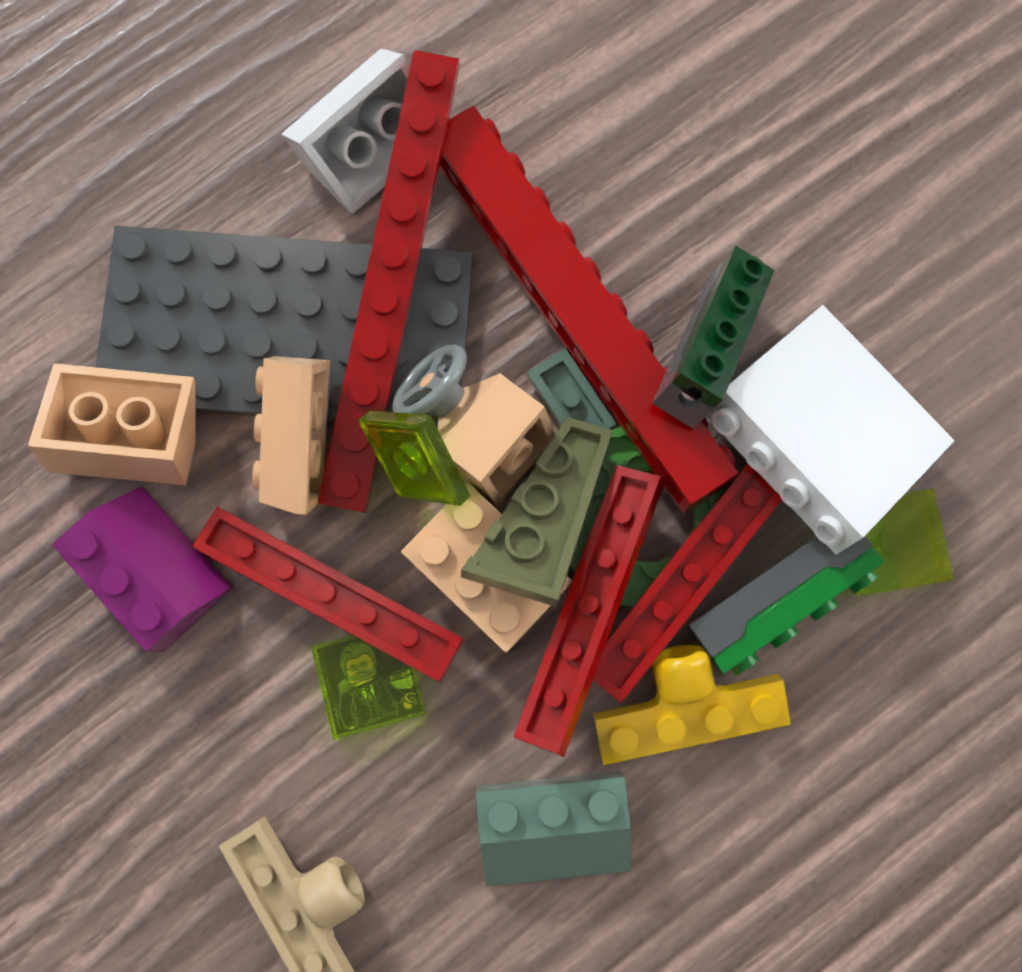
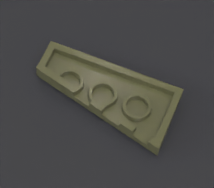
M567 417L536 461L535 468L524 484H520L511 497V503L499 520H495L479 549L473 557L470 556L461 569V578L557 607L613 430Z

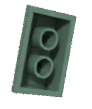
M620 771L477 786L476 803L486 886L631 871V827L625 777Z

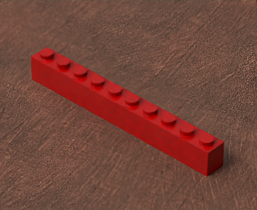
M474 105L450 118L439 165L440 170L655 475L661 476L665 483L664 489L681 513L685 514L728 486L738 475V471L735 468L736 460L732 452L724 443H717L707 429L709 425L706 417L692 429L652 404L668 367L665 366L663 368L653 355L654 347L647 334L641 329L636 331L627 318V309L621 298L614 292L610 294L601 282L600 271L595 262L588 256L584 258L576 248V241L569 226L564 221L558 223L550 212V204L543 190L538 186L533 188L527 180L524 166L519 157L514 152L508 153L501 144L499 131L490 118L483 119Z

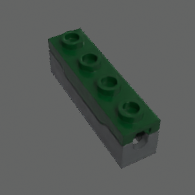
M738 246L732 249L728 256L708 277L652 404L693 429L724 399L775 271L774 269ZM681 392L693 398L694 401L686 399L684 396H682Z

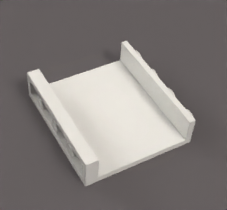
M824 305L818 308L732 381L728 386L724 399L706 416L714 428L725 436L746 459L747 463L780 495L783 502L802 518L814 531L817 538L826 544L835 555L862 539L955 441Z

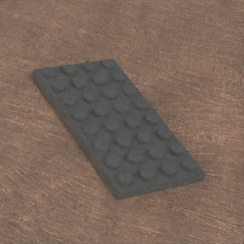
M115 226L96 368L194 377L196 382V412L256 417L257 414H262V395L256 393V372L259 366H263L264 358L278 356L331 360L328 422H335L372 244ZM422 248L385 426L438 430V416L432 411L417 419L403 421L394 415L392 404L394 396L403 380L426 356L443 346L451 344L459 345L466 351L473 252ZM452 359L448 360L445 368L443 369L446 373L450 368ZM463 372V375L461 376L460 380L458 381V384H459L462 388H463V376H464V372Z

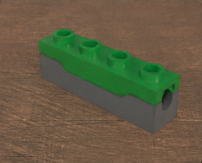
M816 536L687 625L700 646L711 657L712 663L720 673L724 674L731 669L734 675L737 676L759 661L755 652L770 642L776 649L797 635L799 632L794 625L810 615L816 621L835 609L838 603L834 597L850 588L855 594L874 582L878 576L873 570L881 566L885 561L876 549L872 548L873 545L866 536L837 555Z

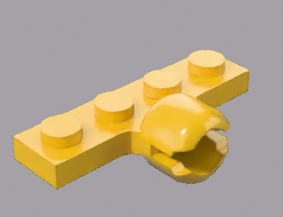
M697 645L673 646L664 649L652 664L657 689L655 698L652 700L592 713L603 765L791 725L784 680L779 674L723 686L715 685L710 656L701 646Z

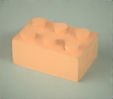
M467 482L405 546L401 553L507 653L551 605L461 578V569L470 556L473 557L484 541V536L495 520L498 521L502 515ZM568 576L566 577L561 595L572 583Z

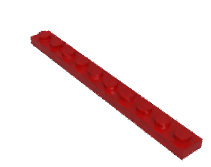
M418 50L413 51L319 494V504L367 513L460 69L459 58Z

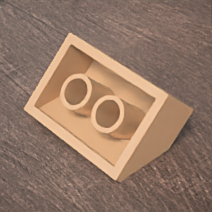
M273 356L264 358L263 366H259L257 369L255 386L256 393L262 395V414H257L255 418L254 439L256 442H261L260 460H256L254 463L252 483L254 488L259 489L260 503L301 515H307L319 504L318 499L326 466L331 360Z
M54 363L28 447L47 472L186 486L196 446L195 379L188 376Z

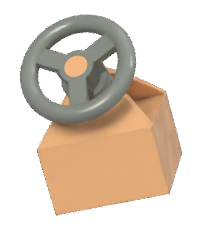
M446 345L426 356L406 376L394 396L392 404L393 413L398 419L403 421L417 419L429 411L438 416L437 449L460 479L465 483L468 482L485 499L498 508L536 464V461L554 437L555 432L545 406L500 373L462 388L458 381L463 375L467 364L466 351L459 345ZM452 359L450 368L446 373L443 369L445 368L448 360Z

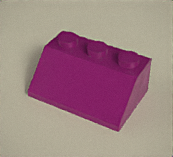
M141 486L87 512L52 544L53 548L146 652H165L234 588L204 554L192 547L194 544L192 540Z

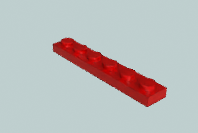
M748 463L608 637L593 681L620 703H622L781 502L780 495Z
M616 465L513 737L517 740L561 757L565 756L665 484L661 476Z
M216 507L192 545L195 550L440 684L464 642L462 637L219 507Z

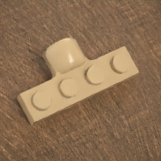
M266 817L258 820L218 846L289 972H354L333 932L335 926L356 914L362 908L365 901L364 889L360 878L346 860L340 857H332L307 873H300L292 864Z

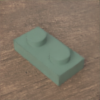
M566 348L527 372L528 380L560 427L566 418L570 417L611 430L615 428L616 422Z

